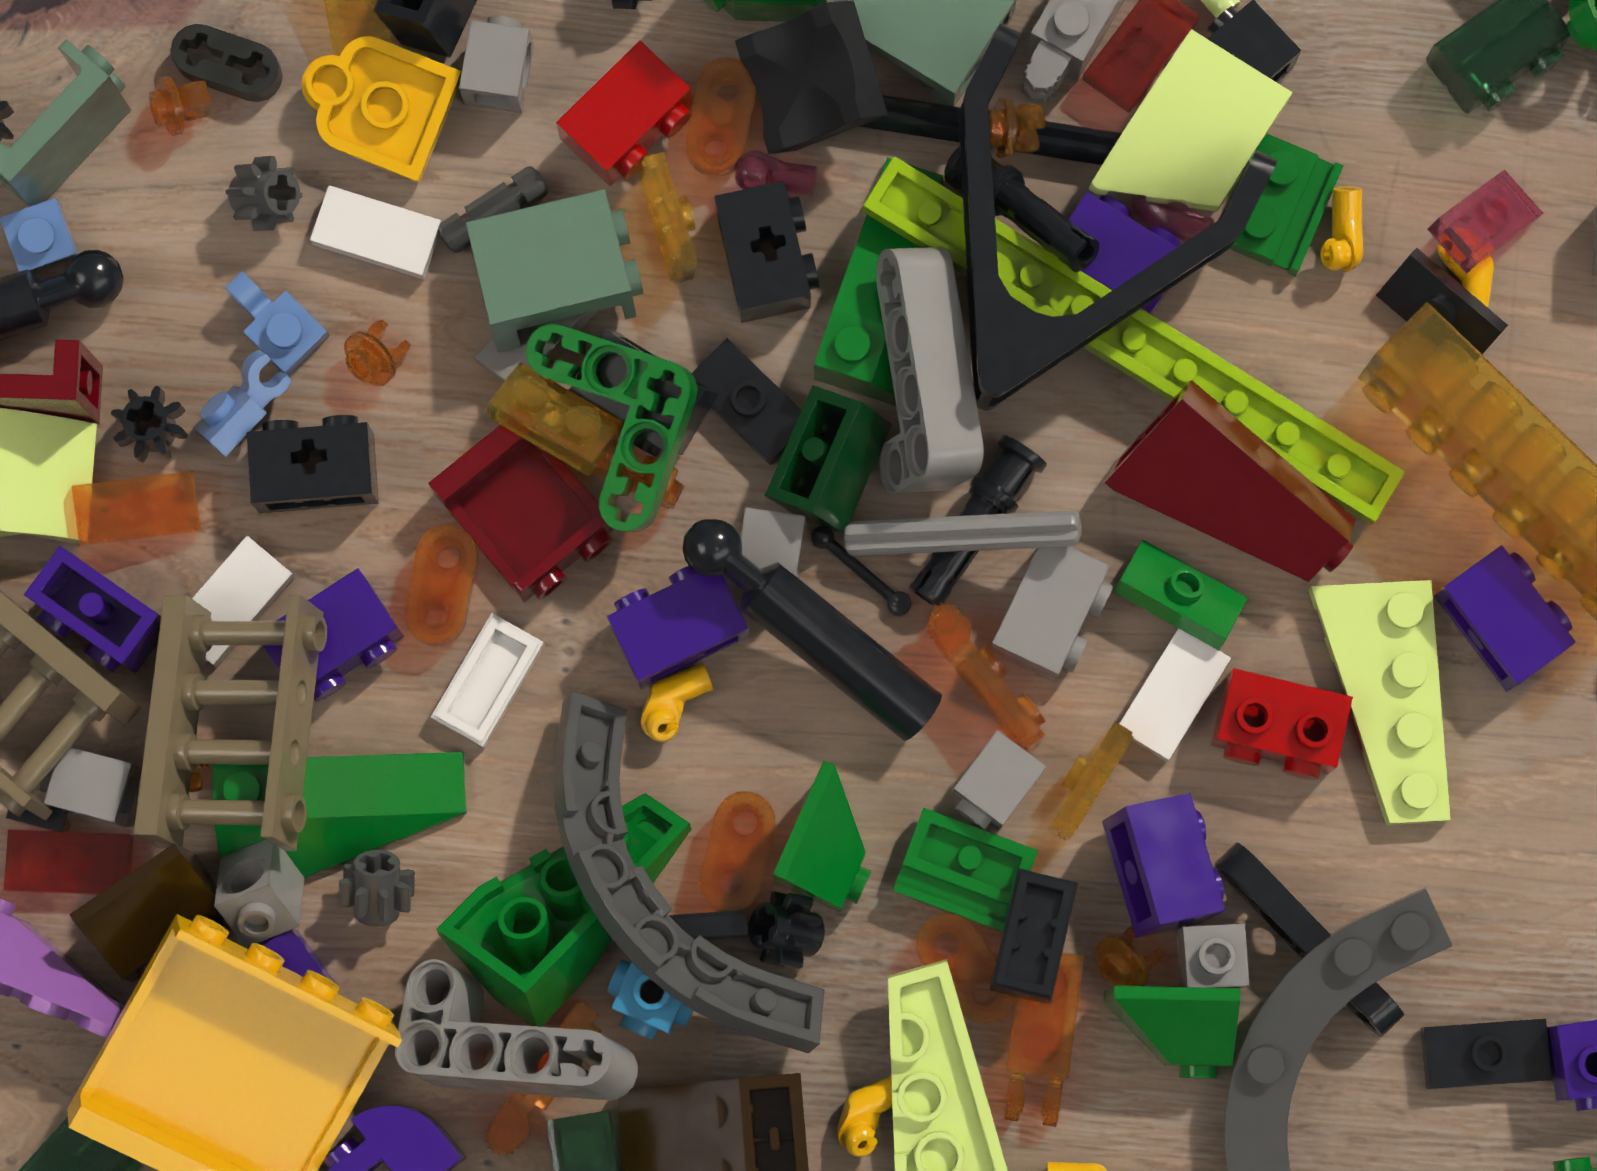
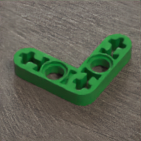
M550 323L540 326L532 333L526 347L528 363L536 373L630 406L600 494L599 509L601 517L607 525L615 530L632 533L645 530L653 524L658 515L696 401L698 388L695 377L688 369L677 363L560 324ZM563 336L562 347L585 355L582 367L562 360H556L553 368H549L551 358L543 354L545 344H556L559 337ZM591 343L592 347L586 354V344ZM612 353L619 354L626 362V377L618 386L606 388L598 380L596 373L597 365L606 355ZM581 370L582 378L578 380L576 375ZM675 373L673 383L682 388L681 395L678 399L668 398L661 414L674 418L671 428L655 420L642 419L645 409L658 413L662 395L654 391L656 381H667L670 374ZM654 430L662 437L664 444L663 453L656 462L645 465L640 463L634 456L633 444L641 432ZM628 467L641 474L654 475L652 485L641 481L638 483L635 500L643 504L640 515L629 514L626 522L623 521V510L615 506L616 499L619 495L629 496L635 482L633 478L623 477L625 468Z

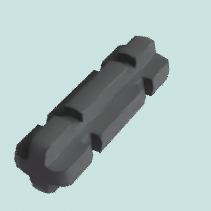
M532 166L524 168L511 177L513 182L508 186L504 182L464 207L466 213L459 216L456 212L441 222L438 229L447 246L454 253H457L471 245L466 222L519 210L523 204L527 203L531 206L545 197L548 193L547 186L538 171Z

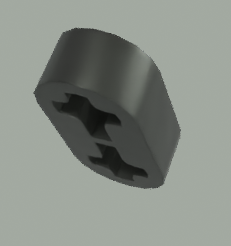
M202 24L184 27L177 32L172 40L170 51L173 62L183 77L194 83L253 102L268 100L276 94L281 86L283 77L281 66L271 49L260 43ZM202 41H205L211 54L221 58V61L218 63L201 58L197 66H192V61L186 51L188 47L198 49ZM257 60H261L268 76L266 79L256 77L252 85L247 84L243 72L233 68L234 63L252 68Z

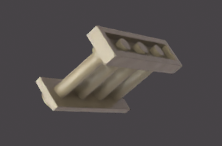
M0 590V657L9 647L15 650L21 642L35 653L34 657L28 662L32 666L31 670L0 705V743L51 683L57 686L65 678L78 689L71 698L75 704L14 776L0 766V803L18 817L27 809L46 821L53 810L43 804L32 793L94 719L100 722L106 714H109L126 726L141 707Z
M164 595L134 827L135 836L158 848L166 849L174 843L183 847L184 831L189 828L190 824L262 825L260 837L285 851L297 850L298 832L304 829L307 818L303 788L319 652L323 651L327 642V625L323 617V611L301 595H289L286 621H212L211 612L187 595ZM212 645H283L279 680H205L206 653L211 649ZM205 705H276L272 740H198L196 734L199 711ZM198 764L269 765L265 801L191 800L189 791L192 770Z

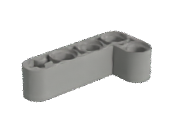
M943 247L885 249L879 255L877 261L876 284L901 433L888 440L882 447L879 461L882 484L890 494L948 491L972 478L980 471L984 454L953 262L949 252Z
M438 959L422 962L417 965L409 976L398 1027L402 1041L398 1048L395 1047V1056L398 1064L406 1072L435 1086L450 1089L615 1100L626 1095L635 1084L638 1075V1064L634 1054L626 1047L601 1033L582 1029L480 1023L484 992L480 983L474 977ZM450 985L448 995L441 1002L443 991ZM439 1045L436 1057L430 1062L432 1051ZM493 1048L491 1060L483 1067L486 1054ZM549 1051L546 1065L542 1070L538 1071L540 1059ZM582 1061L594 1066H591L590 1070L587 1071L582 1068Z

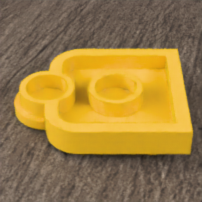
M364 36L348 43L340 56L326 55L311 62L302 77V92L309 105L318 111L316 117L318 132L332 149L420 184L460 85L462 71L382 39Z

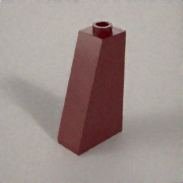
M1192 380L1186 384L1114 462L1105 480V484L1113 491L1307 582L1323 567L1327 571L1332 572L1344 561L1353 548V544L1349 542L1355 519Z

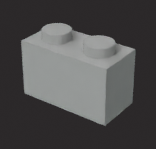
M1069 546L1037 548L989 651L1055 682L1061 668L1073 673L1088 641L1077 635L1086 615L1089 614L1098 619L1113 589L1112 585L1103 581L1110 565Z

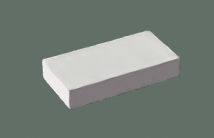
M329 185L310 242L314 246L424 280L440 236L438 227L442 221Z
M246 536L192 599L211 612L212 621H257L295 576L249 536ZM212 645L211 649L206 653V659L217 668L236 645Z
M491 613L431 718L485 749L543 650L544 642Z
M1178 628L1115 731L1167 762L1231 660V657Z

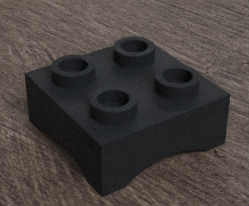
M854 0L826 2L789 21L735 40L740 60L748 70L760 99L763 114V137L768 154L796 151L888 115Z

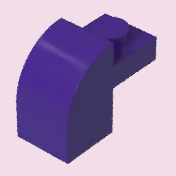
M380 1106L366 1110L351 1119L366 1138L365 1141L358 1145L352 1137L335 1149L323 1161L329 1168L328 1171H374L384 1162L391 1171H451L467 1157L446 1130L428 1114L410 1107Z

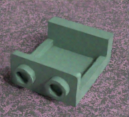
M835 0V2H837V1H850V0ZM854 0L868 49L933 87V99L943 105L956 106L967 89L1000 23L1007 26L1012 19L1017 0Z
M66 39L58 47L77 77L9 149L0 142V182L28 207L47 201L131 111L120 94L126 86L113 73L114 67L90 45H87L80 51Z
M605 189L466 222L497 352L521 347L517 332L520 329L615 306H622L625 320L637 317L633 296L644 294L636 260H623L620 246L630 244L622 209L611 211Z

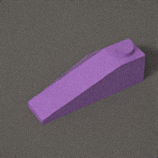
M0 898V994L7 997L11 995L21 999L20 1002L44 1014H49L63 1020L70 1019L75 1021L77 1026L107 1038L125 1006L32 924L12 916L17 906L16 904Z

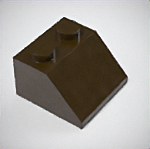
M175 843L69 914L76 926L119 977L130 982L141 978L176 914L190 921H193L196 915H201L227 929L222 922L224 918L214 906L217 885L197 855Z

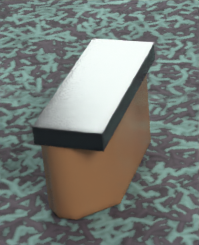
M51 807L49 808L53 812L46 821L27 809L20 817L8 810L6 815L7 819L62 834L69 831L71 825L67 819V811Z

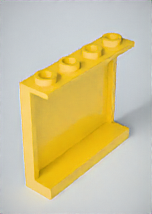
M176 914L67 1108L69 1128L158 1171H318L389 1044L398 1048L402 1041L397 1025L392 1021L394 1014L383 1005L371 999L362 997L357 1004L337 994L340 987L317 972L307 970L303 977L283 967L282 965L285 960L279 954L263 945L251 943L249 949L227 939L229 931L209 918L196 915L194 920L190 921Z

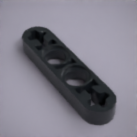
M1236 842L1215 862V867L1226 881L1301 959L1315 945L1331 935L1282 883L1240 843ZM1377 982L1370 985L1346 1004L1368 1028L1380 1037H1383L1404 1017V1013L1398 1004Z

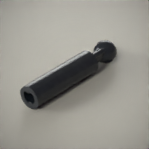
M84 250L70 261L64 274L41 281L28 269L1 277L0 341L47 326L52 307L74 300L88 308L105 307L117 298L124 283L119 262L113 256L101 250Z
M704 519L693 524L687 531L683 539V554L688 566L694 572L707 577L726 576L743 590L740 605L741 611L902 740L906 741L915 736L930 720L941 702L942 694L782 564L777 562L760 569L742 554L740 535L731 524L718 519Z

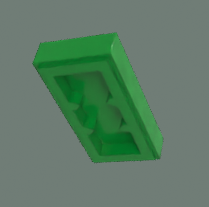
M1145 540L1141 541L1113 591L1218 651L1226 641L1248 599Z

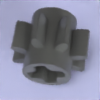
M275 156L254 157L252 164L235 165L236 176L232 179L229 188L226 189L230 205L235 211L233 215L235 220L252 219L253 231H271L275 229L276 223H288L295 220L292 212L297 207L300 198H302V193L296 178L293 176L295 172L293 167L277 168Z
M384 850L363 852L356 857L354 865L345 864L343 866V879L339 880L340 907L354 906L355 919L364 925L375 927L389 925L398 919L400 912L409 913L411 911V897L414 896L415 872L409 869L400 870V860L391 852Z

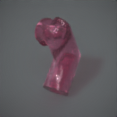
M752 150L742 154L735 163V181L741 189L784 181L787 193L814 195L817 166L784 162L760 150Z
M1137 195L1132 197V207L1137 216L1151 226L1165 229L1179 240L1187 242L1214 224V219L1166 204L1147 202L1146 196Z

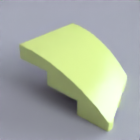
M1191 29L1122 132L1092 180L1089 190L1099 195H1106L1109 191L1146 196L1147 202L1161 204L1180 202L1189 208L1217 212L1238 182L1248 161H1251L1257 147L1288 103L1293 92Z
M0 408V537L25 534L69 543L87 542L97 424L34 412Z

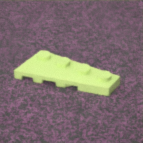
M1432 581L1311 586L1308 592L1314 610L1318 612L1326 636L1324 640L1331 661L1335 663L1345 695L1353 697L1349 715L1354 720L1363 748L1362 754L1385 824L1404 825L1450 821Z
M947 959L889 975L888 999L895 1171H1008Z

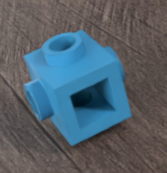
M621 959L607 989L608 994L616 997L612 1009L624 1015L619 1026L651 1040L654 1039L657 1030L671 1035L676 1024L686 1028L694 1010L668 994L665 990L663 998L655 1004L644 1002L641 998L640 990L643 984L651 979L633 962L630 963Z

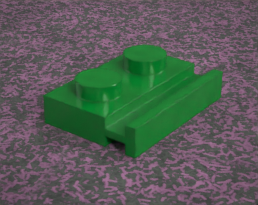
M1266 134L1257 150L1278 161L1245 229L1236 239L1230 250L1268 266L1274 265L1288 271L1287 274L1296 277L1344 165L1337 162L1332 164L1318 158L1319 155Z
M923 807L892 892L1003 933L1017 870L1020 868L1031 871L1038 850Z

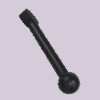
M821 525L813 529L811 533L813 545L820 549L827 548L887 600V607L891 614L903 616L909 612L912 602L907 593L902 591L894 592L859 560L849 555L846 549L834 540V533L830 528Z

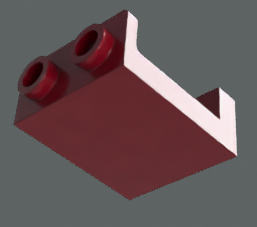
M55 339L53 375L0 374V408L100 424L103 365L80 340Z
M520 408L428 483L434 495L523 602H526L533 595L538 600H542L550 595L566 580L567 577L562 571L580 557L585 562L592 560L613 541L609 533L614 528L607 525L601 517L599 503L541 435L537 425L523 408Z

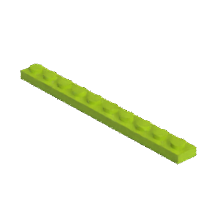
M894 156L865 201L861 211L921 248H945L951 256L954 268L967 276L963 198ZM995 218L998 275L1010 296L1028 310L1051 317L1078 314L1112 291L1082 271L1077 273L1072 271L1053 253ZM1140 309L1083 347L1170 402L1190 380L1194 381L1341 508L1369 525L1376 522L1406 472L1143 309Z

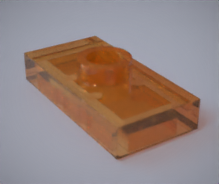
M193 471L71 486L79 546L201 531Z

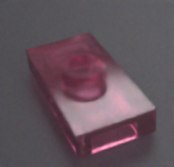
M1504 169L1441 215L1427 230L1467 274L1530 227L1544 213Z

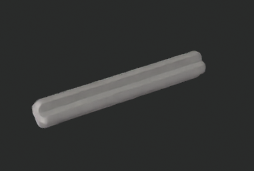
M1076 511L866 520L849 523L845 527L844 539L846 551L851 556L1067 547L1078 544L1081 540L1082 527L1080 516Z

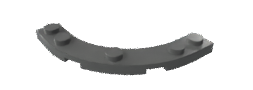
M572 691L562 704L555 752L553 779L555 811L561 840L571 870L599 922L618 947L645 975L668 994L695 1012L725 1027L749 1036L809 1054L820 1044L825 989L746 964L725 953L701 935L693 939L668 915L672 908L656 889L643 866L635 867L623 838L628 833L621 805L619 781L627 709Z
M1426 887L1371 911L1336 930L1307 952L1269 994L1253 1020L1243 1042L1230 1083L1225 1114V1157L1227 1171H1291L1287 1135L1291 1097L1301 1067L1319 1034L1337 1012L1373 983L1400 969L1452 947V942Z

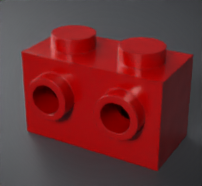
M639 40L556 122L559 137L609 186L621 176L628 180L645 165L650 157V153L647 150L662 135L668 139L673 137L689 121L692 115L689 109L693 106L691 88Z
M1233 668L1226 676L1211 746L1225 749L1223 758L1233 762L1259 766L1261 758L1284 763L1282 772L1288 775L1318 780L1320 772L1329 774L1338 766L1353 697Z

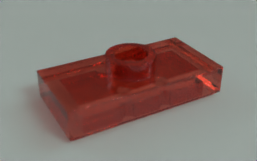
M1139 0L1084 72L1082 80L1130 114L1164 69V65L1175 54L1190 30H1193L1198 24L1200 16L1178 0Z
M8 829L4 891L99 895L131 873L133 836L130 834L62 833L57 831Z

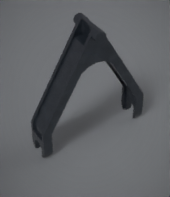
M1002 23L998 26L966 89L958 114L972 380L977 407L984 411L995 409L1001 402L1227 252L1245 229L1278 161L1256 150L1251 161H1248L1217 222L1078 314L1051 317L1030 311L1010 296L998 275L988 105L1017 49L1016 45L1022 33Z

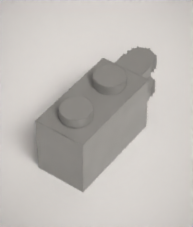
M1050 0L1030 34L1027 54L1031 58L1029 65H1026L1024 81H1022L1021 86L1023 87L1022 93H1025L1030 103L1044 104L1045 101L1050 102L1051 97L1055 96V91H1058L1066 76L1078 82L1125 0Z

